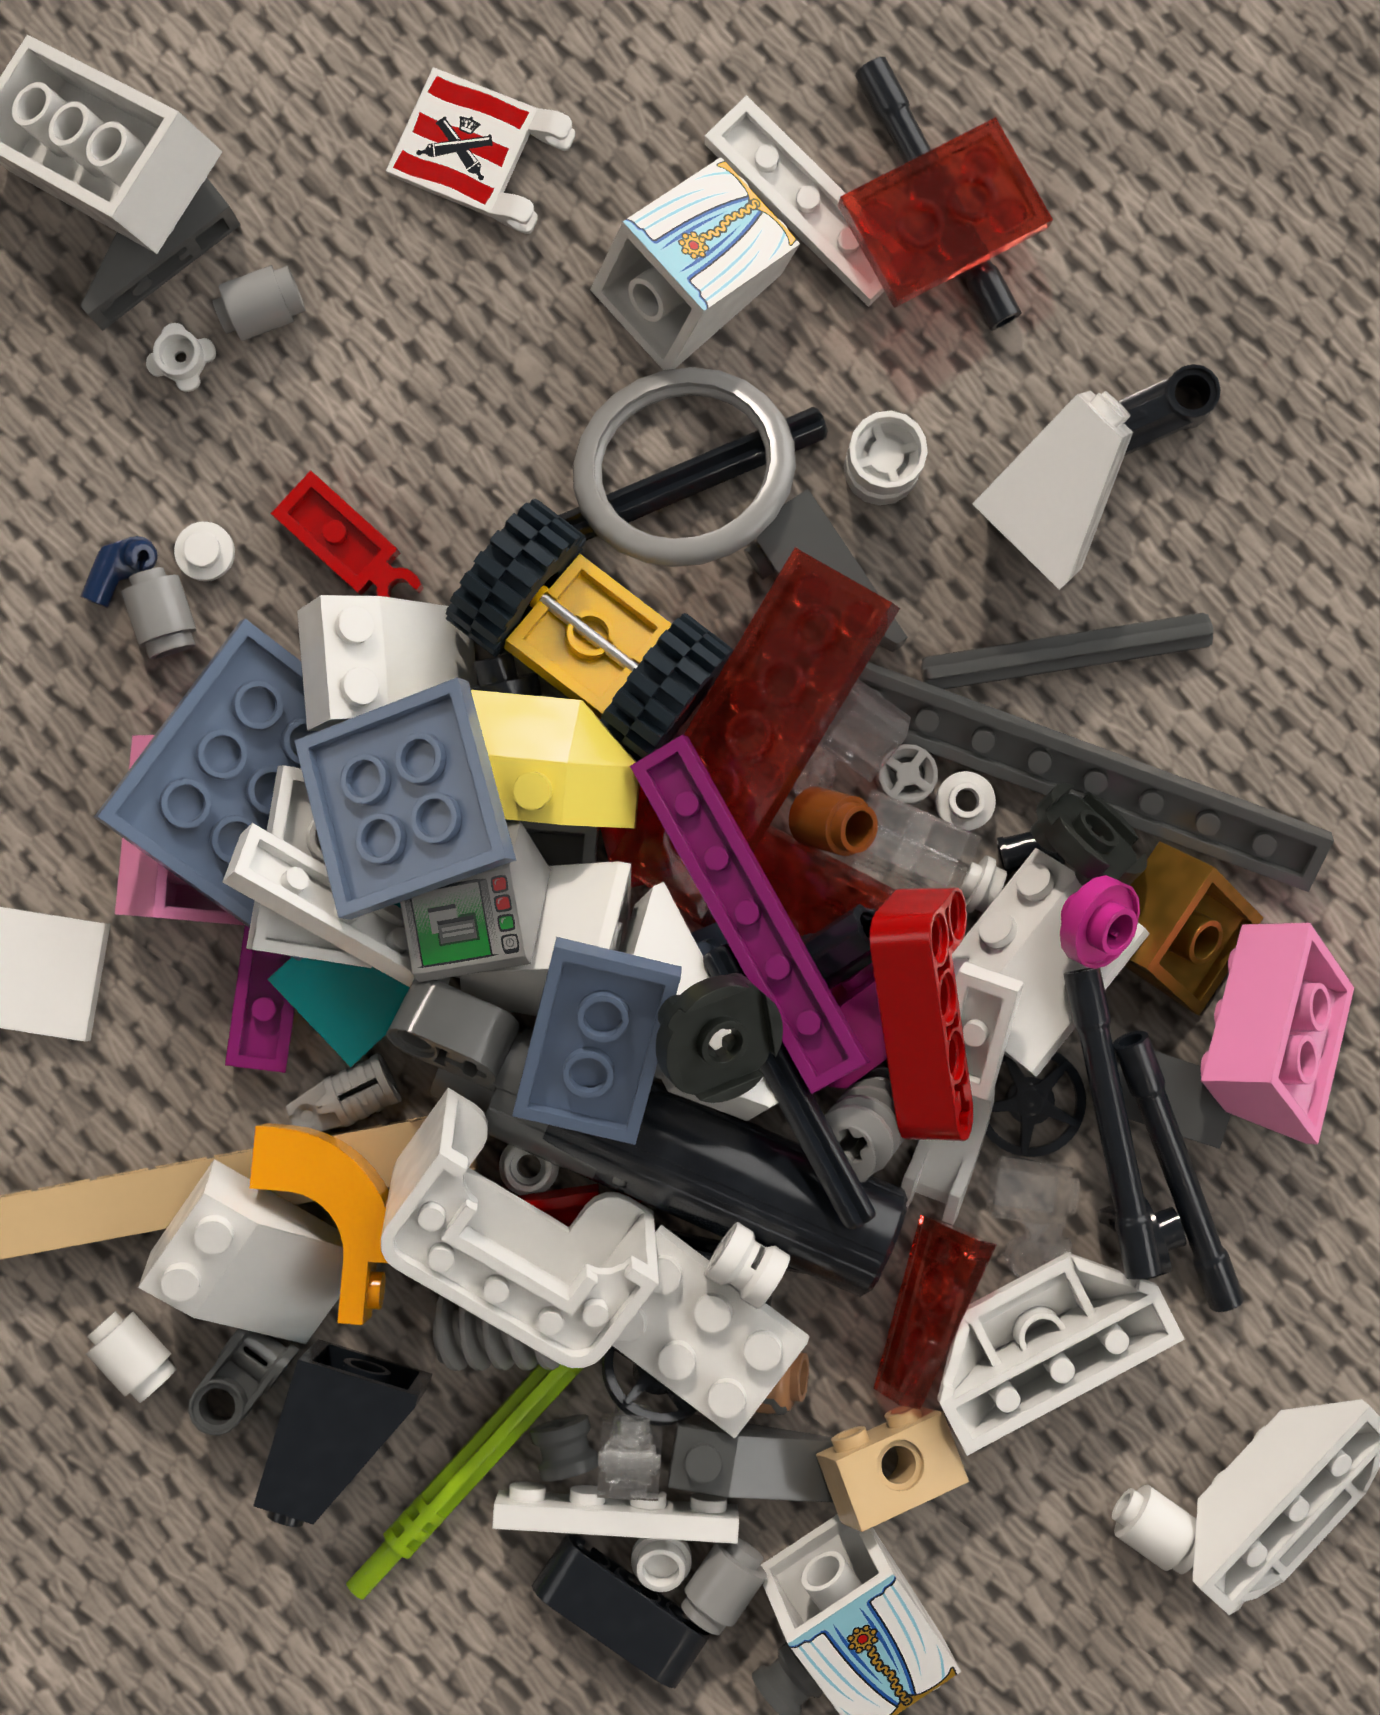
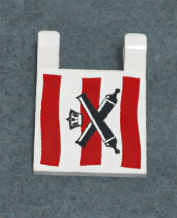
M433 67L386 169V173L427 192L492 217L524 234H530L538 220V215L534 212V205L524 197L504 193L530 134L546 144L562 151H568L575 138V130L571 128L572 121L569 116L561 112L530 106Z

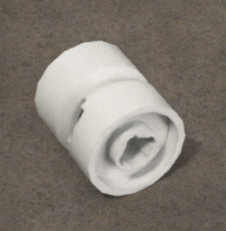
M895 411L876 412L863 419L854 430L844 462L845 480L852 492L864 502L875 505L894 504L906 497L916 485L928 453L926 436L918 423L906 414Z

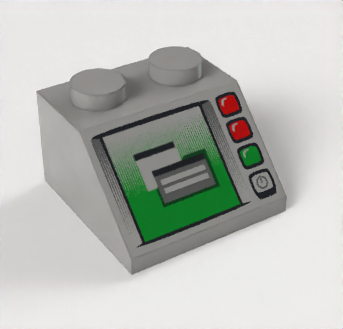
M521 821L507 823L516 861L400 902L412 972L418 982L531 964L551 869Z

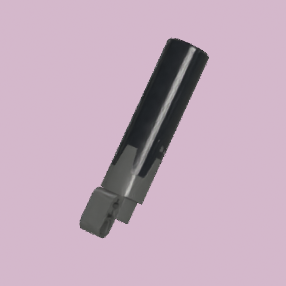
M416 978L413 980L386 1033L387 1037L393 1045L403 1052L439 1067L432 1083L430 1097L440 1100L447 1088H450L475 1103L487 1118L489 1136L721 1237H724L729 1229L736 1222H739L753 1231L755 1241L764 1247L776 1246L789 1254L790 1261L788 1266L861 1297L869 1293L879 1281L882 1271L893 1252L906 1216V1203L908 1199L905 1189L873 1175L866 1182H860L876 1211V1216L868 1223L856 1229L848 1230L840 1220L799 1143L749 1121L668 1092L665 1085L654 1080L635 1145L513 1117V1109L533 1028L527 1025L523 1033L519 1034L520 1026L518 1021L502 1008L437 980L418 982Z

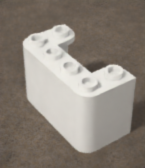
M447 1088L394 1165L381 1234V1252L385 1260L399 1272L561 1365L570 1368H585L595 1364L607 1353L659 1284L654 1211L627 1195L618 1192H605L594 1196L583 1207L569 1227L469 1168L483 1149L488 1138V1121L484 1112L475 1103Z

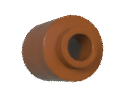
M818 786L808 787L797 795L789 812V829L797 842L836 855L851 856L861 853L872 845L877 835L878 820L873 809L862 798Z

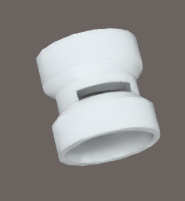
M736 1222L725 1234L704 1271V1276L718 1285H732L739 1290L743 1301L759 1309L768 1300L783 1277L790 1261V1255L776 1246L764 1247L755 1241L753 1231Z

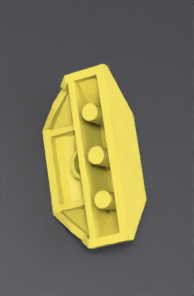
M471 690L505 819L557 825L636 828L640 784L630 766L637 761L627 753L583 700Z

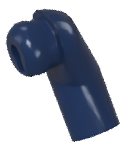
M141 536L128 537L101 547L80 597L108 608L119 581L128 579L138 572L152 569L155 566L158 558L157 549L151 541Z

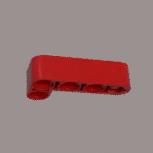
M958 887L897 889L875 912L870 926V950L899 1133L904 1139L966 1141L972 1130L973 1099L952 958L953 952L965 936L967 925L966 902L962 890Z

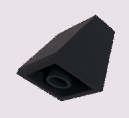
M318 1339L297 1361L253 1506L267 1510V1517L281 1525L301 1527L304 1522L314 1524L414 1410L430 1384L432 1373Z

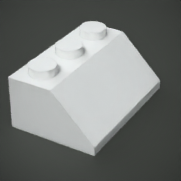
M1037 848L1033 850L952 954L955 979L963 963L967 962L1024 982L1004 1054L1035 1077L1038 1076L1075 1029L1063 974L1089 968L1068 958L1061 948L1060 941L1062 907L1068 897L1076 893L1082 885L1077 880L1073 870ZM1138 923L1133 940L1121 955L1107 966L1100 967L1105 990L1150 934L1141 924Z

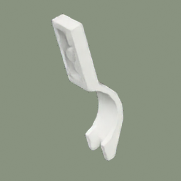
M964 962L959 969L956 977V986L973 1099L972 1130L966 1141L919 1140L901 1188L905 1189L908 1199L906 1203L907 1208L916 1192L945 1203L946 1207L942 1221L954 1224L989 1124L994 1104V1088L1023 988V981Z

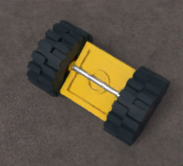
M532 499L530 503H525L521 506L517 515L513 513L506 520L504 528L501 531L497 530L491 537L487 548L484 551H480L473 561L475 564L470 571L464 574L459 582L461 584L460 588L453 593L450 599L451 604L445 613L447 615L446 620L494 657H497L499 654L502 655L507 650L569 699L583 700L627 753L636 761H639L674 738L681 726L705 698L709 689L715 684L720 676L719 674L725 669L729 659L732 657L734 649L687 613L682 614L680 618H677L671 624L581 555L582 547L586 543V536L542 502Z

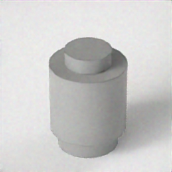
M272 265L219 284L222 297L212 300L225 333L229 334L236 331L241 341L295 322L294 315L306 311L301 294L288 265L274 270Z
M157 567L130 576L131 586L122 590L121 594L139 647H146L149 659L164 658L195 647L192 633L197 629L179 575H166L163 567Z
M738 1538V1544L716 1542L684 1589L687 1596L681 1604L683 1612L700 1628L714 1635H720L726 1626H734L767 1578L765 1570L760 1565L764 1560L763 1556L751 1544Z

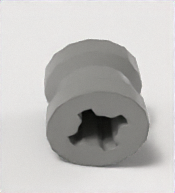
M903 744L892 748L880 760L875 770V784L879 794L887 802L899 807H910L920 803L933 791L938 779V768L934 758L926 749L917 745Z

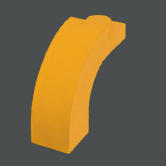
M266 1123L255 1126L249 1189L286 1191L301 1194L317 1202L330 1214L338 1227L343 1243V1266L337 1323L363 1325L372 1317L373 1309L381 1310L385 1294V1272L376 1271L377 1263H388L381 1252V1234L389 1194L386 1184L375 1168L360 1153L334 1136L308 1127Z

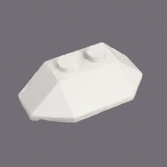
M664 882L653 886L634 905L620 952L682 966L681 980L676 994L681 995L690 986L710 978L711 975L703 962V955ZM723 1028L712 1036L709 1045L714 1050L721 1048L722 1038L731 1033V1029L725 1030ZM659 1064L656 1067L654 1076L662 1079L668 1092L746 1121L779 1103L765 1076L756 1086L739 1097L720 1103H709L700 1101L695 1095L684 1094L664 1075Z
M1067 1252L959 1310L937 1400L968 1456L1185 1339L1159 1287L1155 1283L1145 1279H1126L1125 1272Z
M1360 1399L1280 1410L1266 1426L1262 1427L1255 1434L1249 1445L1225 1470L1221 1471L1214 1478L1212 1484L1198 1498L1192 1581L1228 1615L1241 1609L1245 1601L1257 1599L1283 1583L1367 1493L1380 1468V1416L1373 1408Z

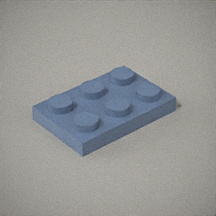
M556 936L512 1116L635 1145L658 1064L656 1057V1037L660 1028L658 1011L666 999L677 994L682 966Z

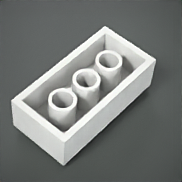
M27 35L0 76V164L16 176L158 254L200 186L206 180L222 151L179 111Z

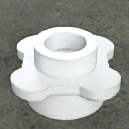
M171 323L164 327L162 334L156 339L153 353L149 354L146 359V366L153 376H166L175 381L181 391L191 392L199 387V375L205 364L215 359L216 348L211 340L207 338L197 339L193 334L186 331L183 325ZM179 353L186 354L184 362L176 361V356Z

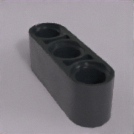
M566 1534L532 1584L533 1591L553 1610L664 1686L676 1688L711 1634L700 1628L692 1620L683 1617L682 1614L684 1612L682 1608L660 1592L652 1591L642 1585V1583L640 1585L632 1581L635 1577L634 1574L595 1547H592L590 1551L583 1547L586 1542L585 1540L574 1534Z

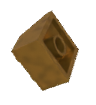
M1159 841L1147 859L1146 869L1130 884L1139 897L1140 914L1138 923L1146 928L1150 934L1129 959L1125 967L1199 1016L1228 973V958L1230 952L1236 948L1241 926L1245 924H1260L1264 917L1214 866Z

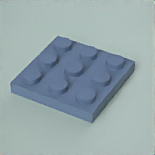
M459 677L294 741L338 918L352 920L516 861L468 681Z

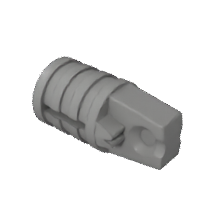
M376 1053L365 1061L362 1060L355 1063L351 1068L347 1067L334 1076L330 1075L324 1078L322 1082L287 1104L286 1110L292 1125L327 1132L343 1126H351L356 1121L363 1120L374 1112L378 1113L389 1105H395L401 1102V1095L386 1061L380 1053ZM378 1082V1084L373 1085V1086H371V1087H369V1088H367V1089H365V1090H363V1091H361V1092H359V1093H357V1094H354V1095H352V1096L346 1098L347 1096H349V1095H351V1094H353V1093H355V1092H357V1091H360V1090H362V1089H364V1088H366V1087H368V1086H370V1085H372V1084Z

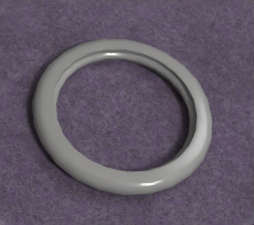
M696 367L663 370L637 379L619 390L595 412L581 435L573 462V490L581 514L593 531L618 552L649 564L670 567L701 565L735 553L754 541L774 521L790 494L796 469L795 443L783 414L768 396L746 380L720 370ZM694 395L716 398L735 406L746 414L759 430L766 454V470L762 486L753 502L738 518L718 530L697 537L673 539L653 536L635 529L617 514L609 503L602 484V462L606 447L614 433L629 417L648 405L669 398Z

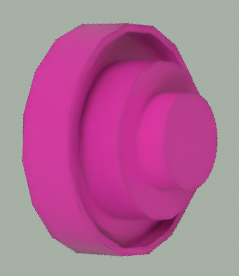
M1105 875L1093 878L1076 893L1068 897L1061 910L1060 928L1061 948L1068 958L1086 967L1097 969L1107 966L1121 955L1135 936L1140 914L1139 897L1133 887Z

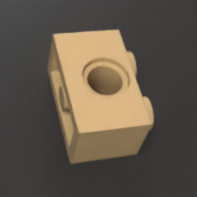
M917 1402L907 1403L888 1411L884 1415L886 1422L868 1431L865 1426H858L838 1433L831 1439L832 1447L816 1454L841 1524L863 1532L969 1482L944 1412L920 1407ZM894 1447L898 1454V1464L895 1471L890 1476L885 1477L881 1468L882 1458L887 1450Z

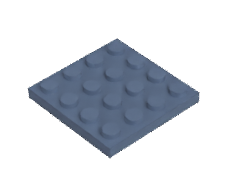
M247 619L241 620L94 816V818L249 928L255 900L224 884L223 879L240 834L252 823L267 831L278 766L285 765L301 769L294 741L318 732L307 731L302 662ZM290 956L298 961H300L302 958L297 956Z

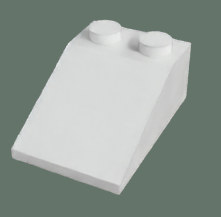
M320 595L297 611L307 731L323 730L457 677L468 681L470 686L477 684L474 666V641L446 620L447 615L445 613L449 606L384 596Z
M214 1159L151 1250L138 1288L193 1318L306 1344L340 1297L343 1266V1243L340 1232L333 1226L269 1190L249 1189L250 1179Z

